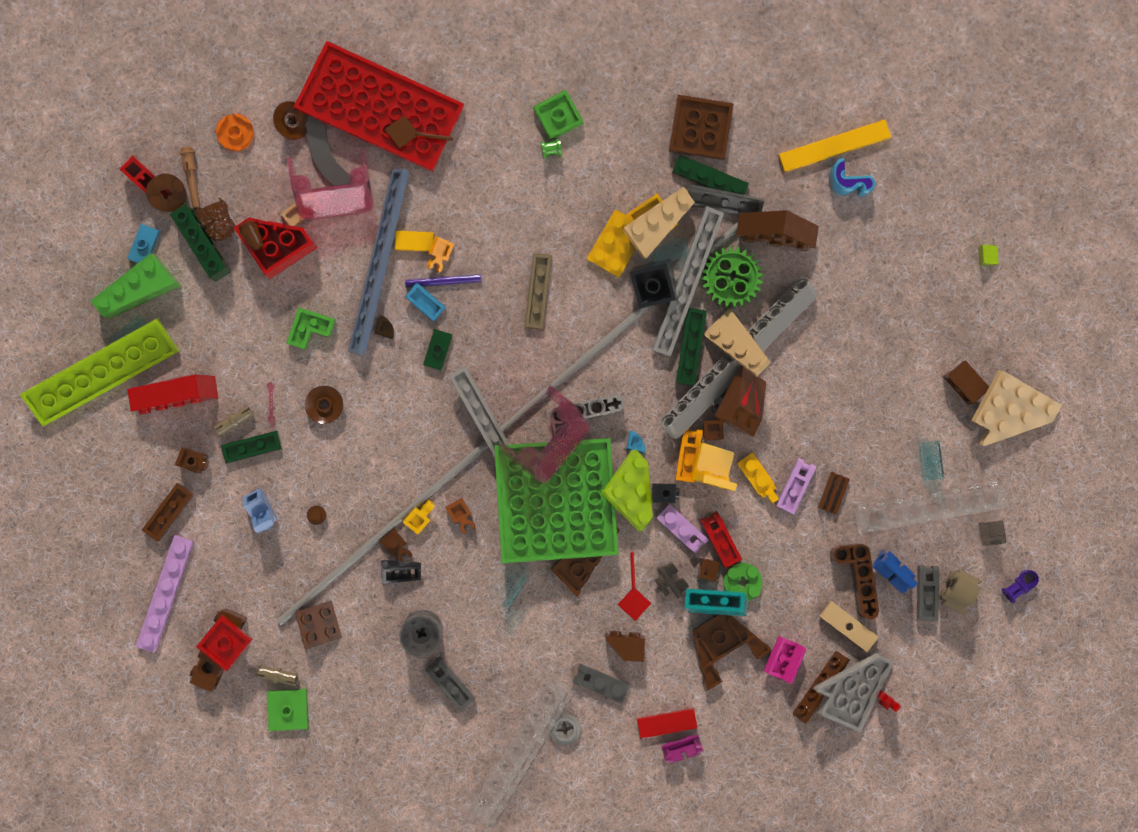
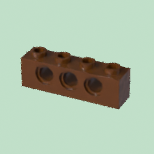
M225 608L217 612L214 622L221 615H224L242 630L247 617ZM200 651L198 654L197 666L194 665L190 672L191 680L189 683L212 692L217 688L224 669ZM207 662L211 663L213 667L211 672L206 669Z

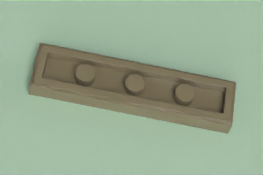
M533 253L525 329L542 331L544 329L552 255Z

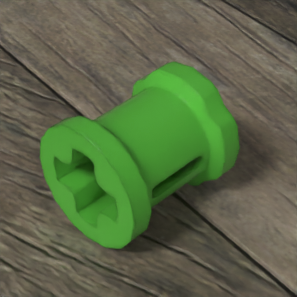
M557 139L556 142H541L543 159L553 155L562 156L560 139Z

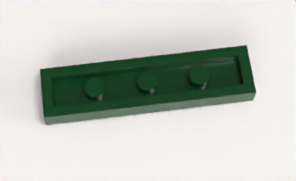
M681 154L672 173L707 188L745 195L749 183Z
M689 308L687 311L675 380L677 384L695 385L707 314L705 310Z

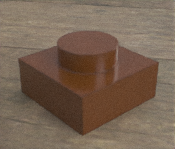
M721 420L703 421L704 440L724 439L723 422Z

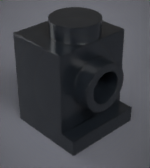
M652 483V503H676V499H679L680 492L679 488H676V484ZM664 490L669 491L668 497L663 496L662 493Z

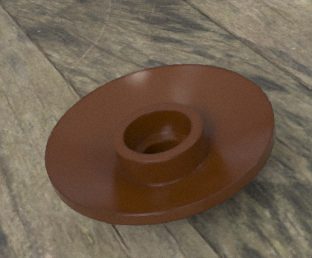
M286 101L279 104L274 110L273 123L280 135L290 140H297L307 133L305 124L308 115L295 110V102ZM287 119L291 121V125L287 123Z
M318 386L308 393L305 399V411L314 422L320 424L331 423L338 419L343 411L342 396L333 387ZM328 402V408L324 409L322 403Z

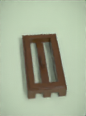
M830 472L818 508L837 514L850 478ZM835 477L837 479L832 490L831 496L829 498L827 506H824L831 484ZM841 480H843V484L839 492L838 498L836 500L835 506L833 509H831Z

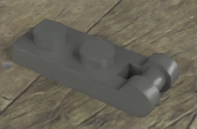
M924 565L917 566V620L938 621L940 573L938 566H931V568H927ZM926 575H931V581H926Z
M441 657L436 660L432 667L429 666L425 669L426 673L460 712L476 698ZM440 669L444 671L441 677L437 674Z
M579 664V672L577 676H574L573 683L623 703L630 684L584 664ZM586 673L591 675L589 681L584 680Z

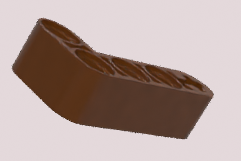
M860 543L833 547L830 551L831 559L839 564L850 563L858 614L869 620L875 619L879 614V606L870 549L867 545ZM858 547H861L863 550V554L860 557H857L855 554ZM839 550L844 552V557L841 560H838L836 557V553ZM864 566L866 569L865 575L860 576L858 570L860 567ZM867 585L869 592L863 596L861 589ZM868 607L872 608L868 613H865Z

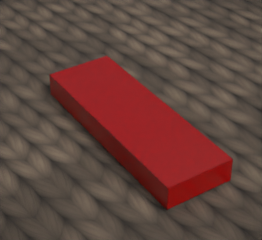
M694 708L637 718L640 739L698 728Z

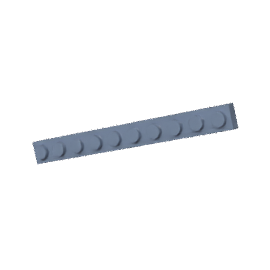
M392 169L348 349L350 353L365 355L368 348L374 315L377 311L383 278L386 274V266L391 254V245L395 237L399 212L408 183L409 171L406 169Z

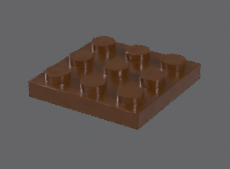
M678 95L668 152L725 160L734 103Z

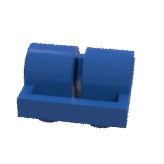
M882 550L878 554L879 557L872 564L873 568L885 579L889 578L888 582L901 594L910 588L913 589L918 584L914 579L916 575L905 564L901 567L900 564L902 562L891 551L886 553Z

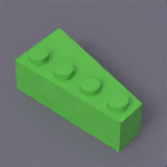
M150 253L94 297L91 303L102 316L111 319L153 298L181 287V284L161 259Z

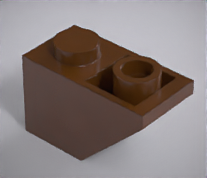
M610 631V634H605L606 641L624 661L644 662L645 637L641 636V633L629 632V635H621V631Z

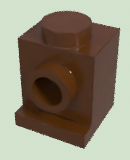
M181 447L175 466L202 474V471H205L209 465L208 455ZM193 457L195 461L194 464L191 465L190 460Z

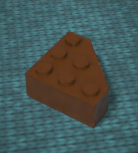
M788 210L739 213L736 236L743 238V241L748 243L756 241L769 243L773 247L787 246L794 247L798 251H808L810 248H816L819 226Z

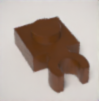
M393 529L380 540V543L391 556L395 553L398 554V561H404L402 559L404 553L408 554L410 558L413 556L410 550L403 548L407 542L396 529Z

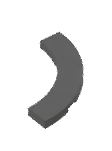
M308 116L307 140L313 160L328 182L342 193H345L354 177L347 173L334 159L328 145L326 135L327 124Z

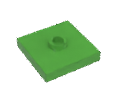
M567 90L533 106V110L550 141L584 124Z
M307 689L267 691L268 731L309 728Z

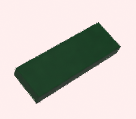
M276 430L223 444L221 448L225 464L281 450L282 445L279 433Z

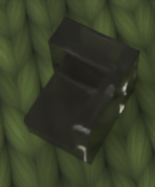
M1002 520L978 522L981 545L992 546L1007 543L1004 522Z

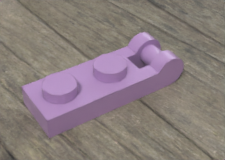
M798 458L775 506L794 514L816 466L813 464L808 465L804 463V460ZM800 469L806 472L805 476L798 474Z
M670 504L656 517L695 554L700 551L699 548L709 541ZM693 535L698 538L694 543L689 540Z

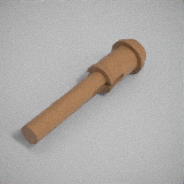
M192 147L181 148L180 155L183 159L184 172H187L192 209L200 207L194 172L197 170L194 160L195 151H193Z

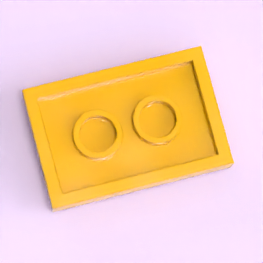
M615 209L586 259L620 278L636 250L622 229L634 221V219Z

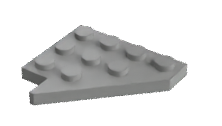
M875 653L814 686V690L824 694L817 713L861 733L893 665V661Z

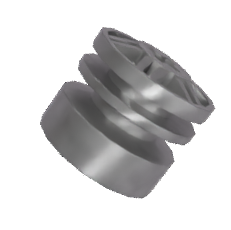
M417 610L405 619L399 633L400 644L408 654L424 657L436 650L443 633L439 617L428 610ZM422 627L425 628V633L420 635L419 630H421Z

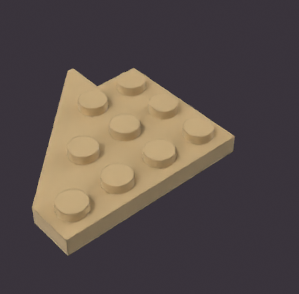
M998 370L971 420L986 429L978 444L986 446L1052 423L1062 405L1007 372Z

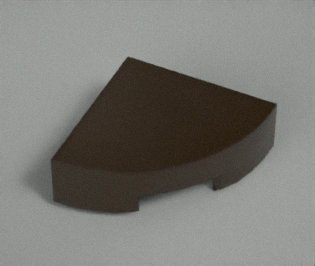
M381 315L375 334L393 340L394 328L386 317Z

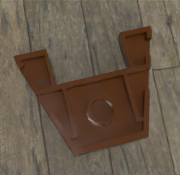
M717 614L692 630L705 687L708 691L723 682L712 665L714 662L747 643L757 660L772 651L768 645L732 615Z

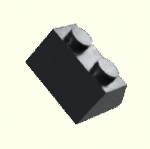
M670 258L633 267L629 272L639 308L677 300L675 275Z

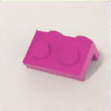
M778 636L764 672L792 684L807 648L782 636Z

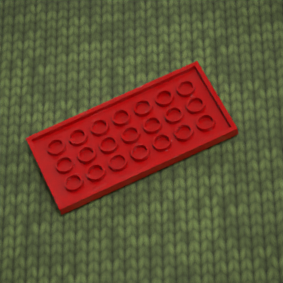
M327 40L294 105V109L431 172L434 171L448 140L417 136L399 149L385 129L405 115L417 132L450 137L464 108V103Z

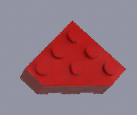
M248 217L233 227L264 275L269 279H272L318 248L308 232L299 226L284 225L283 223ZM250 220L257 224L264 246L256 251L241 236L238 228Z

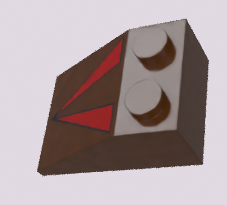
M740 365L715 417L736 431L754 437L762 421L766 381L759 376L756 377Z

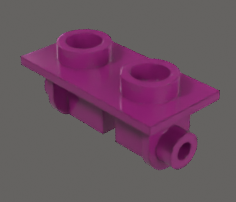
M698 734L687 736L675 742H668L666 745L661 746L666 763L670 762V764L684 760L682 753H686L688 759L701 755L700 753L704 752Z

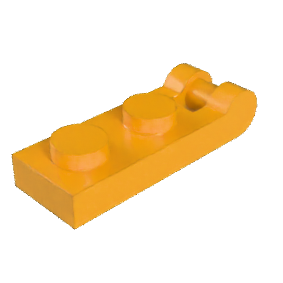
M688 428L682 434L675 480L695 483L691 479L703 430L697 429L693 431ZM688 438H694V444L687 443Z

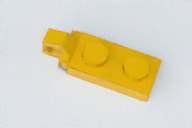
M753 452L736 463L758 495L762 498L766 496L771 503L779 500L774 492L777 489L774 485L775 483Z

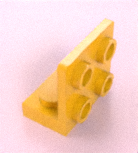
M701 443L691 480L725 490L736 491L737 484L730 482L731 478L728 477L734 452Z

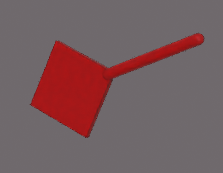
M631 552L632 589L617 605L636 621L651 605V602L636 589L634 552Z

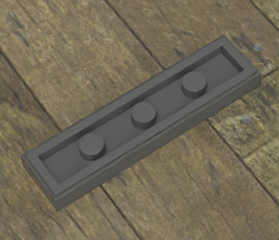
M689 185L688 193L695 202L692 206L702 208L708 206L718 211L738 215L739 213L762 212L763 198Z

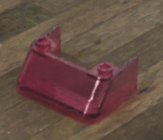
M361 148L363 167L355 168L350 172V184L315 189L311 188L310 180L306 176L296 175L295 165L291 157H287L298 215L303 220L309 221L366 213L373 208L374 201L365 148Z
M551 385L547 388L546 395L559 405L557 415L565 423L544 449L539 452L534 447L529 446L523 448L519 454H516L503 442L499 446V451L540 483L550 481L590 430L589 423L577 407Z

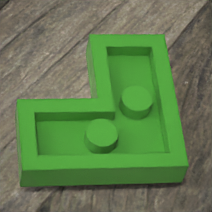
M298 307L286 344L306 350L312 332L331 337L336 319Z

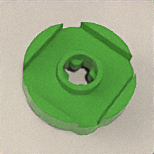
M748 563L732 565L725 573L723 579L725 591L744 592L748 596V601L760 594L763 584L762 576L758 569ZM741 577H744L745 580H748V584H745V587L743 588L740 584H738V581L741 580Z

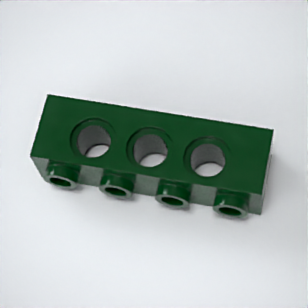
M185 204L170 213V216L211 280L216 282L232 272L212 239L206 234L204 226L191 207Z

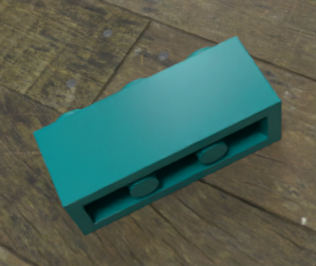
M686 589L685 609L690 613L747 617L748 596L744 592Z

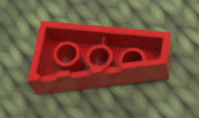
M193 374L127 389L130 411L139 412V415L151 414V410L165 411L168 410V407L179 408L184 407L185 404L202 403V401L219 398L216 378L211 375Z

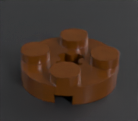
M161 173L154 176L148 182L146 188V195L150 204L159 211L173 212L185 203L187 196L186 188L183 182L175 175ZM165 187H168L169 191L172 192V195H169L168 198H164V195L161 194V190H165Z

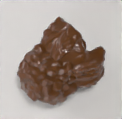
M221 197L218 198L219 202L212 203L204 208L197 207L196 215L205 227L206 234L214 241H222L232 237L231 234L235 232L233 227L236 226L230 218L226 202Z

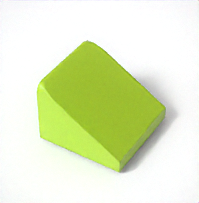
M981 245L978 247L979 266L999 265L997 246Z

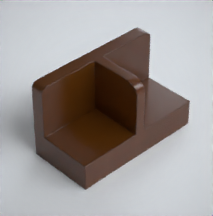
M966 360L943 375V378L967 405L974 404L989 388Z

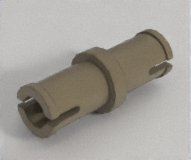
M245 406L235 414H229L228 418L215 425L214 429L219 436H222L234 427L238 428L239 424L253 417L254 414L251 413L248 406Z
M260 665L256 677L272 680L276 684L281 682L295 686L298 680V673L282 671V668L273 669Z

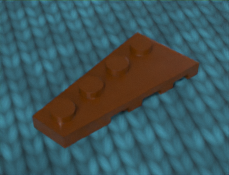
M602 556L559 559L550 569L578 597L594 568L601 561Z

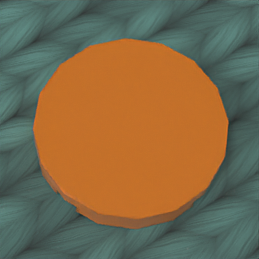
M237 113L229 116L226 115L217 124V140L227 150H244L253 141V125L243 115Z

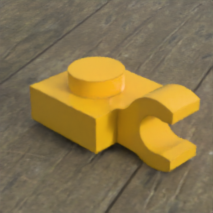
M428 499L420 510L415 507L403 520V523L418 535L429 523L430 518L427 515L434 509V503Z

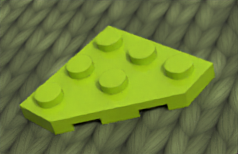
M631 450L601 494L638 531H643L653 517L650 477L647 460L637 450Z

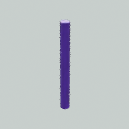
M481 274L405 280L406 288L413 287L416 283L421 286H434L482 281Z

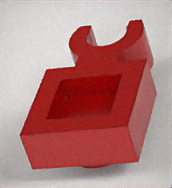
M880 690L877 697L880 699L878 703L887 711L890 708L898 712L902 706Z

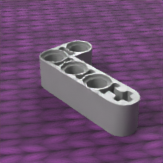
M611 395L554 408L551 411L550 417L555 439L558 442L569 441L572 436L570 423L620 412L624 407L623 398L619 395ZM613 399H616V402H620L618 409L610 406L607 408L609 411L605 412L603 401H607L606 405L611 404ZM599 403L602 411L594 413L591 410L592 404ZM575 407L582 408L583 415L581 417L573 415L572 410ZM556 411L564 413L565 417L562 421L554 419L553 415ZM562 429L566 430L569 434L565 440H561L557 436L558 432Z

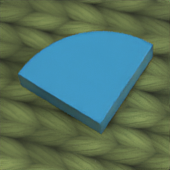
M630 430L626 449L645 453V444L642 438L636 432Z

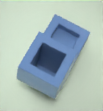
M259 488L243 497L244 508L252 517L255 532L258 534L261 531L270 529L274 525V521L277 520V516L263 491Z

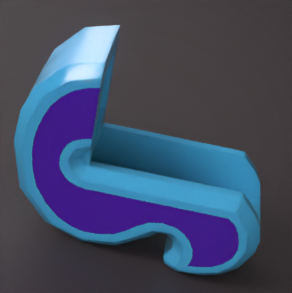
M844 158L837 160L830 169V186L837 194L849 195L853 191L858 190L857 195L863 197L867 196L876 186L875 179L871 175L845 176Z

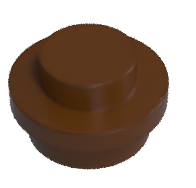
M312 506L307 512L308 521L314 525L322 524L327 516L325 509L321 506Z

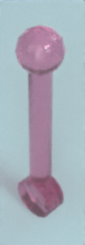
M272 382L267 384L269 389V422L275 420L273 415V389L275 385Z

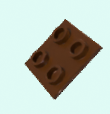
M332 601L295 612L305 650L342 638Z

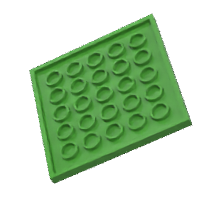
M610 438L494 446L501 563L618 555L615 507L601 494L613 477Z

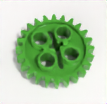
M730 246L728 252L722 248L721 254L715 251V258L709 256L708 260L710 263H705L704 267L706 269L702 271L705 277H702L701 281L706 282V284L702 288L709 289L706 296L712 294L711 301L717 299L718 306L724 302L725 308L731 304L732 308L735 309L736 303L743 307V301L749 304L751 302L749 297L755 299L756 294L754 292L759 293L761 290L758 286H761L763 281L758 279L762 278L764 274L758 272L762 269V266L756 267L759 260L752 261L753 254L747 256L746 249L740 253L739 247H737L736 251H733ZM727 263L729 270H722L720 264ZM746 267L748 273L742 274L739 272L738 268ZM731 274H734V281L730 280ZM722 281L726 287L720 289L716 286V282ZM742 285L744 292H737L735 286Z

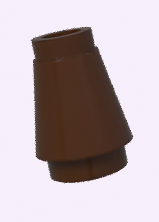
M252 220L238 227L239 233L254 251L264 246L258 226Z

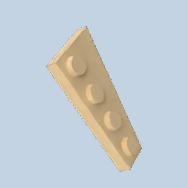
M730 308L703 334L708 341L756 377L770 364L767 356Z

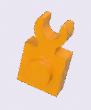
M435 236L429 254L433 257L427 262V268L432 269L436 263L435 271L440 273L443 269L442 261H448L454 243Z

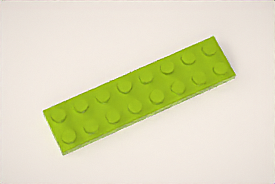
M156 318L20 393V396L40 424L45 426L179 352V349L160 320Z

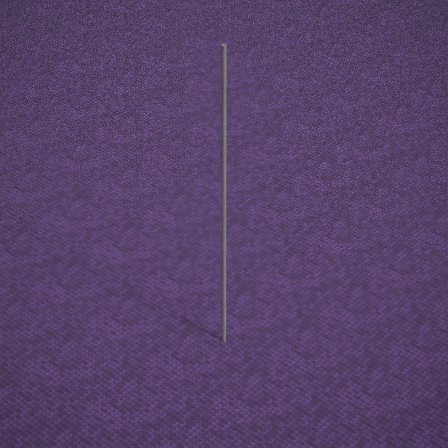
M738 222L713 243L708 257L736 234ZM681 271L675 276V284L678 281ZM651 306L637 308L500 427L503 434ZM485 440L279 617L277 622L281 626L295 615L296 611L302 609L397 527L415 507L419 508L488 448Z

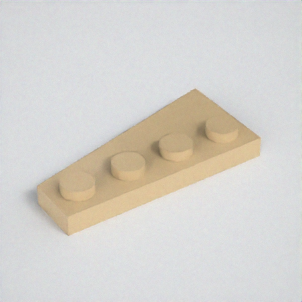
M682 187L626 225L622 230L642 259L645 260L695 202L685 187Z

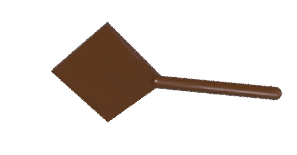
M405 115L385 129L399 149L417 136L453 140L452 137L417 132Z

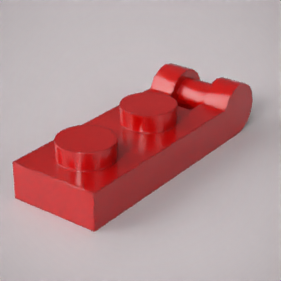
M718 511L712 513V516L700 519L724 568L742 560ZM716 522L718 528L712 530L710 525Z

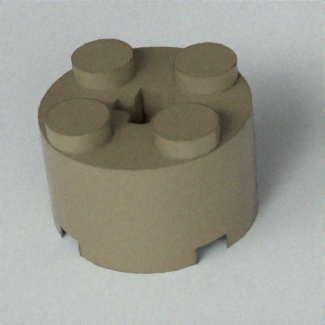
M958 569L955 572L951 571L946 580L949 584L946 589L943 588L941 590L939 599L941 604L965 615L968 613L965 610L967 606L972 608L980 593L981 587L978 584H982V580Z

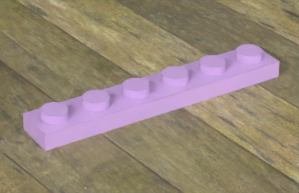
M174 535L135 647L153 653L156 652L194 541Z

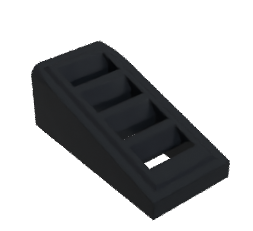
M381 560L382 584L420 581L421 562ZM411 569H415V574H411Z

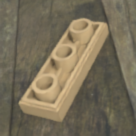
M832 601L828 603L819 615V617L865 652L869 651L878 638L876 634ZM850 623L851 628L847 630L846 624Z

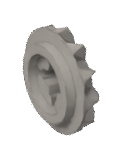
M561 713L551 721L549 732L556 743L568 745L575 742L579 737L580 724L577 718L570 713ZM563 721L566 723V726L573 727L567 731V737H565L563 731L558 730L562 727Z

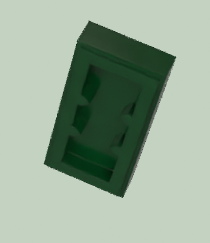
M434 329L423 366L442 371L453 334Z

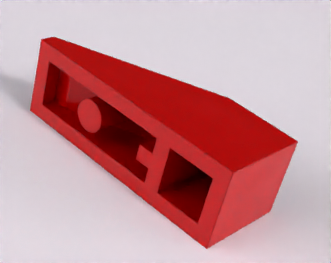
M132 154L119 167L122 173L146 193L147 184L155 175ZM165 187V190H161L164 198L172 195L168 187Z

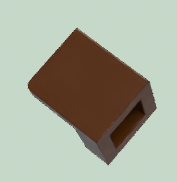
M701 558L697 577L718 582L719 578H717L720 562Z

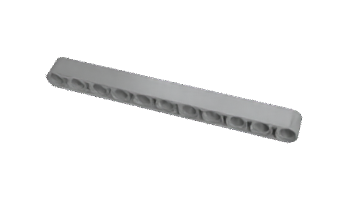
M807 278L797 280L748 330V333L763 352L817 297V291ZM725 354L661 419V427L671 438H679L723 394L732 383L740 364Z

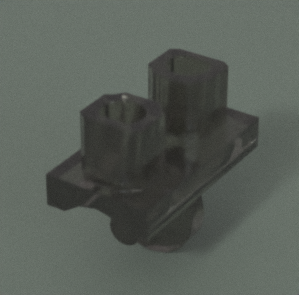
M669 563L664 567H658L657 570L665 582L663 583L659 577L654 581L658 587L654 591L656 593L662 591L667 596L670 592L666 587L669 586L677 599L683 596L681 593L689 587L684 578H680L675 583L670 578L678 572L676 566L673 563Z

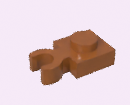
M463 498L445 507L454 524L460 521V529L463 534L467 533L464 528L466 524H470L472 529L476 528L474 522L467 518L472 514Z

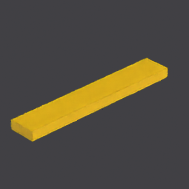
M886 119L780 153L778 158L783 172L786 173L890 139L892 136Z

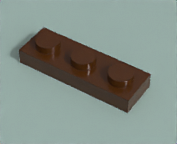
M176 483L142 531L155 541H160L194 494L180 483Z

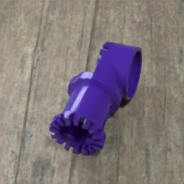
M1023 570L1019 577L1014 580L1013 584L1006 589H1001L1006 598L1009 597L1008 600L1011 603H1015V599L1023 593H1028L1038 584V574L1032 570ZM1027 573H1031L1033 576V581L1029 584H1026L1024 581V576Z

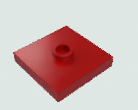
M221 615L196 647L227 672L253 639L228 618Z

